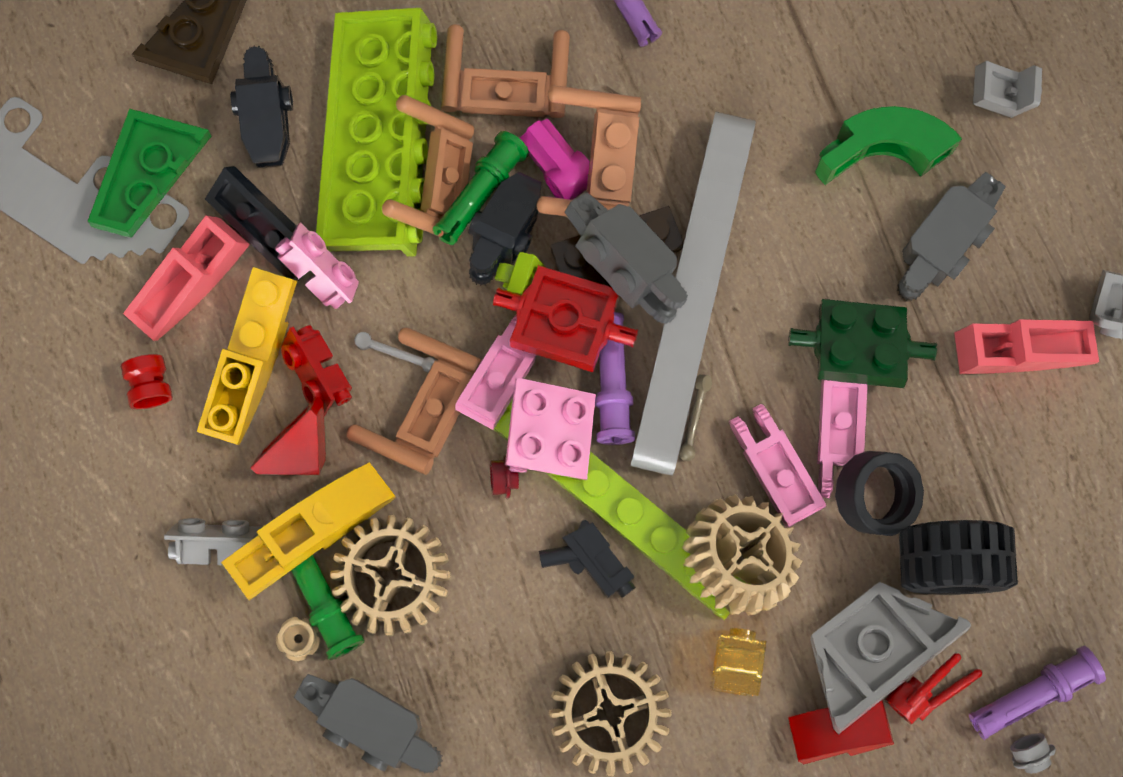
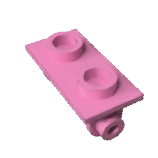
M301 222L298 223L291 239L289 240L286 237L275 247V250L279 253L278 259L298 279L311 270L315 275L306 281L305 286L325 306L331 305L334 309H337L345 300L351 303L359 283L353 270L345 262H339L327 250L325 242L317 233L309 231Z

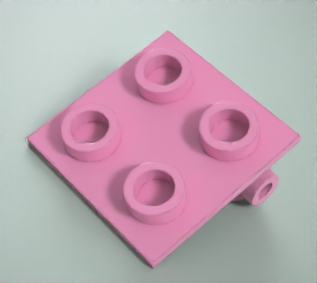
M515 378L505 465L510 466L509 470L524 473L529 469L587 480L596 394Z

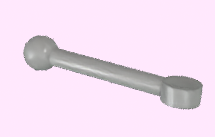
M366 332L358 333L354 340L360 350L375 349L422 366L423 370L429 373L434 361H437L434 357L422 358L374 341Z

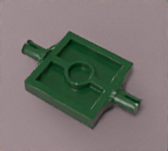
M822 299L819 307V323L816 330L790 328L788 336V346L811 347L814 349V354L818 360V380L904 388L908 380L909 358L935 361L937 355V343L911 341V336L907 330V307Z

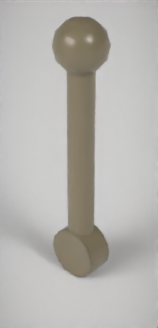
M700 374L696 378L695 387L698 391L685 445L680 447L679 456L683 461H691L695 457L693 444L705 394L712 386V379L709 375Z

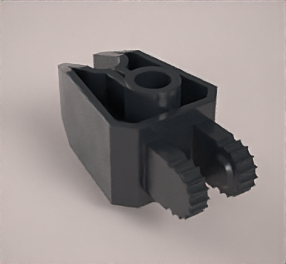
M254 45L249 47L246 53L243 54L245 78L236 79L235 91H231L230 94L233 115L239 116L241 140L257 168L283 166L290 146L288 111H293L292 91L290 85L284 86L279 76L275 75L272 68L274 66L272 64L273 61L269 59L268 53L265 52L264 48H260V46L255 47Z
M518 172L501 182L483 212L478 211L475 214L468 233L473 235V253H471L469 259V274L472 282H475L476 285L480 284L481 286L484 284L486 286L487 283L493 280V276L496 275L499 263L514 265L519 252L526 253L533 238L530 232L538 217L536 204L540 198L542 182Z

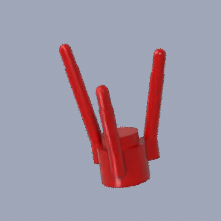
M954 653L924 683H921L912 676L908 682H903L885 698V701L904 720L912 725L918 718L923 721L935 708L971 685L983 673L980 669H976L930 699L933 696L931 690L961 660V655Z

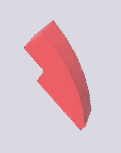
M206 215L181 248L173 247L123 314L153 341H158L217 285L250 244L221 218Z
M1020 319L1012 324H971L954 333L960 374L1040 371L1099 363L1093 321Z

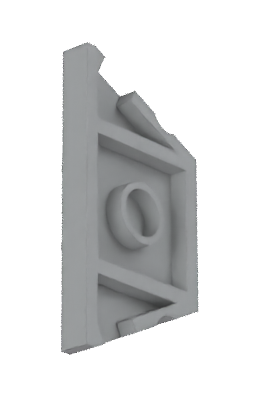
M878 582L815 631L810 641L833 728L839 735L966 633L971 627L970 622L960 616L956 620L931 609L933 605L918 598H908L900 590Z

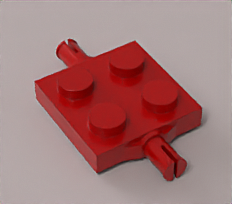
M539 265L531 285L522 295L497 288L493 299V306L517 312V323L510 338V347L590 372L594 371L600 351L609 340L633 348L639 331L638 329L635 330L614 323V312L620 296L615 293L612 287Z

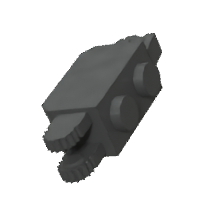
M985 172L968 188L954 186L947 191L902 250L904 262L910 266L897 285L898 295H901L902 299L905 298L906 301L916 300L931 282L938 287L947 275L953 280L956 279L970 261V259L964 256V253L971 244L979 249L995 229L988 223L997 213L994 207L1006 187Z
M588 192L572 200L564 213L581 235L575 247L581 252L585 260L592 264L611 285L615 293L621 296L631 308L640 304L657 322H661V324L671 323L677 315L676 309L681 308L688 297L687 291L681 287V283L672 275L677 267V256L631 207L618 204L612 209L607 210Z
M307 674L302 681L294 698L318 717L316 723L326 728L322 736L344 749L347 748L349 743L365 751L361 759L383 772L386 771L388 765L393 768H400L403 762L414 769H419V772L422 771L424 774L426 772L434 773V771L438 770L439 766H442L441 762L443 760L441 758L443 755L440 754L441 751H438L437 747H432V744L418 737L422 729L419 715L353 678L340 681L336 685Z

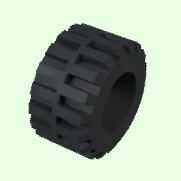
M951 520L915 524L899 532L901 587L906 590L920 594L960 595L1001 592L1018 585L1015 530L1011 526L994 521Z

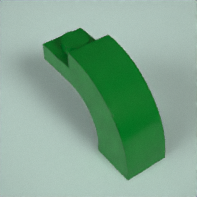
M897 106L873 108L858 113L843 122L837 136L838 139L831 142L820 152L819 156L821 159L815 174L826 185L864 158L875 155H888L905 161L921 177L951 156L963 138L948 124L926 112Z

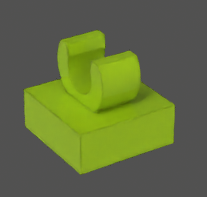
M519 252L515 266L499 263L494 279L504 282L503 288L507 289V291L522 295L531 285L538 265L545 267V265L534 254Z

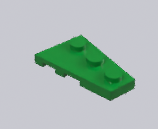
M129 108L87 221L90 226L132 238L212 137L209 130Z

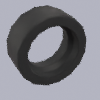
M866 451L853 456L843 466L837 479L835 498L839 513L847 525L862 533L893 536L899 534L900 531L911 526L916 521L923 506L924 487L919 471L913 462L903 455L891 452ZM877 467H883L888 470L893 478L895 487L894 502L889 512L882 519L872 518L866 509L864 501L865 484L869 475Z

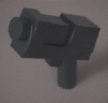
M583 520L578 530L562 537L567 546L539 551L542 568L569 563L570 568L577 575L585 569L607 599L616 592H618L621 598H624L636 588L631 582L634 579V575L627 566L624 568L610 550V544L593 522L589 524L587 520Z

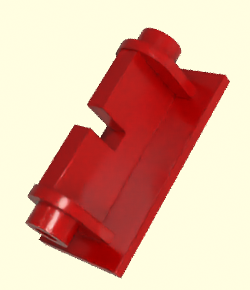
M307 325L298 331L295 330L294 326L290 327L281 345L283 360L289 369L295 370L302 382V391L306 401L310 404L318 396L324 402L325 416L334 401L337 406H341L352 399L350 394L352 387L338 363L323 369L321 363L331 360L333 355L319 330H314L311 325Z

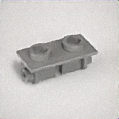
M199 518L179 520L178 524H175L164 535V540H175V542L169 543L168 558L176 560L177 564L209 565L211 563V549H217V565H223L221 563L223 560L258 536L256 531L261 529L262 526H249V522L246 520L224 521L222 525H205V520Z

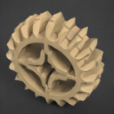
M735 494L727 497L724 501L721 498L714 500L708 505V508H703L696 514L695 521L687 528L686 533L689 538L684 542L682 549L691 554L685 559L683 566L694 568L696 572L691 576L689 583L701 582L705 587L700 598H707L712 594L715 596V609H722L729 605L731 615L740 614L745 610L749 616L756 615L762 610L769 611L777 606L778 601L781 602L789 596L791 592L790 587L795 585L799 579L794 571L800 568L803 561L793 555L799 550L798 548L801 544L790 541L788 536L792 534L794 527L784 528L781 525L780 521L783 513H776L772 516L769 513V502L761 503L756 507L753 495L740 500ZM748 546V549L743 553L744 559L737 564L736 561L742 555L740 551ZM733 576L741 578L746 583L737 580Z
M394 515L388 516L387 529H382L379 520L372 518L370 519V526L373 532L367 534L358 525L354 528L355 533L360 538L356 544L348 538H344L341 541L343 546L350 550L348 556L340 553L334 554L333 560L345 566L344 570L330 572L331 579L344 581L343 585L332 590V594L336 598L349 597L341 604V612L348 613L357 608L351 620L354 625L359 626L367 617H370L367 624V631L369 633L375 634L379 629L380 623L384 622L385 635L393 636L395 622H400L401 629L405 634L412 632L410 618L415 617L422 626L428 623L427 618L421 613L426 606L433 613L437 614L440 611V607L431 598L433 595L442 598L448 596V590L437 586V581L450 580L451 573L446 570H437V567L446 564L449 558L446 553L432 554L439 549L442 543L437 537L424 543L430 531L425 525L421 526L415 534H412L414 521L411 518L407 517L403 521L401 530L397 529V518ZM395 541L394 547H390L389 552L383 559L377 561L362 559L374 546L383 542ZM409 544L418 549L423 555L426 564V580L409 573L406 569L408 557L406 551ZM397 563L399 567L395 570L411 582L401 579L399 581L392 580L389 586L385 588L383 584L386 581L376 571L371 569L381 572L383 570L390 571L393 565ZM357 572L363 573L375 581L376 587L373 595L375 601L372 608L362 600L356 584ZM403 590L421 592L408 606L396 611H386L388 604L392 603L394 596L398 592Z
M607 651L605 654V666H598L595 654L588 655V663L591 669L585 672L582 666L575 662L572 664V669L578 678L574 682L566 675H562L559 678L562 685L569 688L567 694L553 691L551 695L555 701L564 702L563 710H549L550 718L563 717L564 725L556 726L551 730L553 736H559L567 732L570 738L561 744L560 750L564 753L575 745L580 751L574 756L572 763L578 766L585 755L591 757L592 760L588 771L592 774H595L598 770L599 761L607 762V776L615 775L614 762L622 761L625 773H632L633 767L629 758L635 755L642 765L648 764L649 759L642 749L647 745L652 751L659 752L662 748L661 745L651 739L654 732L663 736L669 734V728L657 725V718L671 717V710L666 708L657 709L656 703L669 697L668 692L661 691L654 695L651 687L661 680L657 674L653 675L646 682L641 677L648 667L645 662H641L635 672L629 670L628 667L631 662V655L624 654L621 666L613 665L614 654L612 651ZM605 676H618L628 680L638 688L642 696L627 700L618 699L612 694ZM592 680L597 696L596 707L591 712L572 719V706L577 693L586 683ZM601 690L605 692L607 701H610L613 707L633 706V708L623 711L622 717H617L620 720V723L616 725L619 737H616L613 727H610L607 720L599 721L598 719L587 722V719L597 716V709L603 710L600 706L604 702ZM647 709L645 729L641 737L628 748L623 727L625 719L632 713ZM591 727L603 728L608 732L615 752L607 753L593 749L579 737L577 732Z

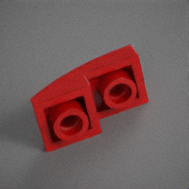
M883 700L839 735L833 728L828 707L788 717L798 762L803 765L844 753L854 756L894 744Z

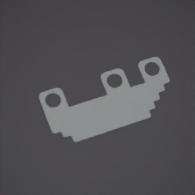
M18 97L10 98L0 109V210L80 264H85L91 256L102 261L109 253L114 254L118 258H123L128 251H133L141 256L149 248L158 254L165 250L189 217V210L186 206L166 194L158 205L169 204L175 208L177 212L175 223L170 228L158 229L151 223L149 215L132 238L91 227L87 221L99 191L94 185V176L99 169L108 167L111 157L100 156L97 158L79 183L76 184L22 148L42 122V113ZM15 108L26 110L31 119L27 129L19 133L10 132L4 125L6 114Z

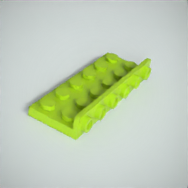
M421 8L335 13L316 233L323 239L329 252L401 250L409 257L417 255V243H421L423 240V230L387 217L382 212L383 203L389 199L419 211L420 203H422L424 179L422 178L423 164L427 163L429 149L428 142L425 139L426 125L429 124L399 111L396 107V101L401 95H407L431 106L428 100L429 86H433L435 78L434 67L431 62V49L437 45V30L435 24L430 22Z

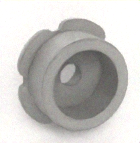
M1041 733L1024 736L1010 746L1014 756L1012 758L1014 767L1025 769V772L1029 774L1048 768L1051 765L1050 756L1056 752L1055 746L1048 744L1045 736Z

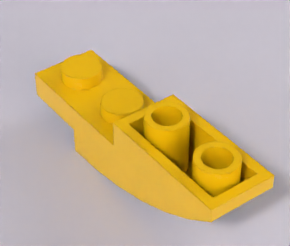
M252 268L228 349H222L197 432L240 445L258 408L278 357L289 324L285 322L297 284L296 280Z
M369 462L326 485L256 531L258 536L221 563L250 601L322 547L324 550L330 547L356 526L393 501L396 496Z

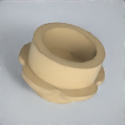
M298 617L289 618L282 624L280 632L277 634V647L279 651L286 653L288 659L303 661L307 655H313L318 650L320 638L317 636L319 630L317 627L311 626L308 618L300 620ZM302 635V642L296 643L295 636Z

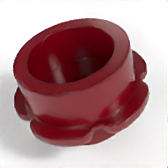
M503 455L502 460H490V481L492 495L505 494L507 499L511 496V490L519 489V473L509 470L510 466L505 465L506 455Z

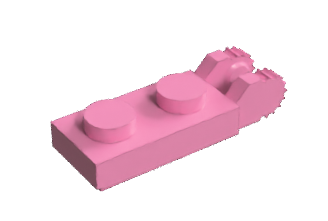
M517 314L513 317L502 336H497L457 400L455 410L494 430L513 399L515 378L525 379L536 359L535 354L510 347V338L517 323Z
M821 381L817 464H820L818 491L822 498H829L833 490V465L844 466L853 456L864 452L867 384Z
M760 404L752 408L757 424L768 438L756 444L747 425L739 416L730 420L729 424L740 446L745 450L743 452L775 510L777 513H783L781 520L785 527H791L824 509L826 503L783 430L780 431L765 406Z

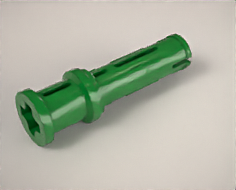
M500 131L494 139L495 145L486 157H480L476 161L474 176L439 222L433 227V232L436 236L441 231L444 232L439 238L441 241L449 245H455L460 235L493 191L499 187L501 182L509 178L510 172L518 162H523L528 157L529 151L527 146L516 135L507 131Z
M311 555L291 571L312 610L309 614V622L312 627L319 629L329 649L326 652L328 660H334L354 651L365 640L362 635H356L346 613L341 612L340 606L344 601L335 599L314 556Z

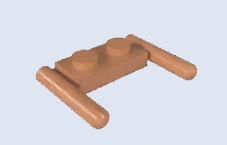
M457 24L448 27L441 103L443 111L456 112L460 110L462 113L527 117H544V115H549L553 118H562L565 116V104L552 103L548 98V91L554 85L567 87L570 35L567 31L558 30L553 35L551 75H547V72L464 68L463 71L461 70L464 30Z
M552 86L548 91V98L552 103L596 108L587 192L607 210L612 209L618 204L629 206L633 185L641 97ZM542 196L538 199L536 207L538 212L543 214L567 216L564 212L572 200Z
M401 95L396 101L397 109L435 126V131H432L430 134L421 210L419 211L389 199L383 203L382 212L387 217L434 234V225L439 222L468 184L473 142L469 140L474 134V126L407 95ZM441 231V233H440L439 235H437V236H440V237H441L444 232Z
M405 327L399 331V342L437 358L438 361H434L396 434V441L394 442L356 424L348 428L346 436L348 440L427 475L432 469L434 458L438 457L460 414L459 411L455 410L457 400L483 359Z

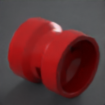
M141 355L128 359L121 364L123 379L129 382L131 387L127 393L131 409L154 408L172 400L171 387L163 381L166 365L162 355Z

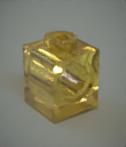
M730 628L729 635H719L710 690L748 697L759 696L767 641L756 640L757 632L740 628Z

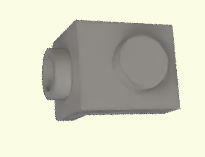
M989 61L975 66L973 105L1010 118L1038 107L1042 94V68L1034 65L1021 72H1016Z
M1102 270L1089 319L1098 327H1101L1099 333L1123 339V274Z

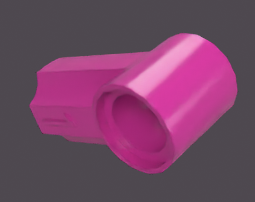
M548 118L543 121L538 120L528 127L520 139L527 146L529 156L543 172L544 180L556 198L573 200L586 191L590 163L587 157L578 150L574 152Z

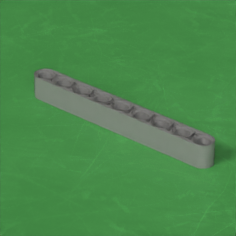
M715 111L676 273V279L681 283V287L687 291L688 297L685 304L681 308L676 309L677 315L671 323H664L631 461V466L671 476L674 474L755 129V120Z

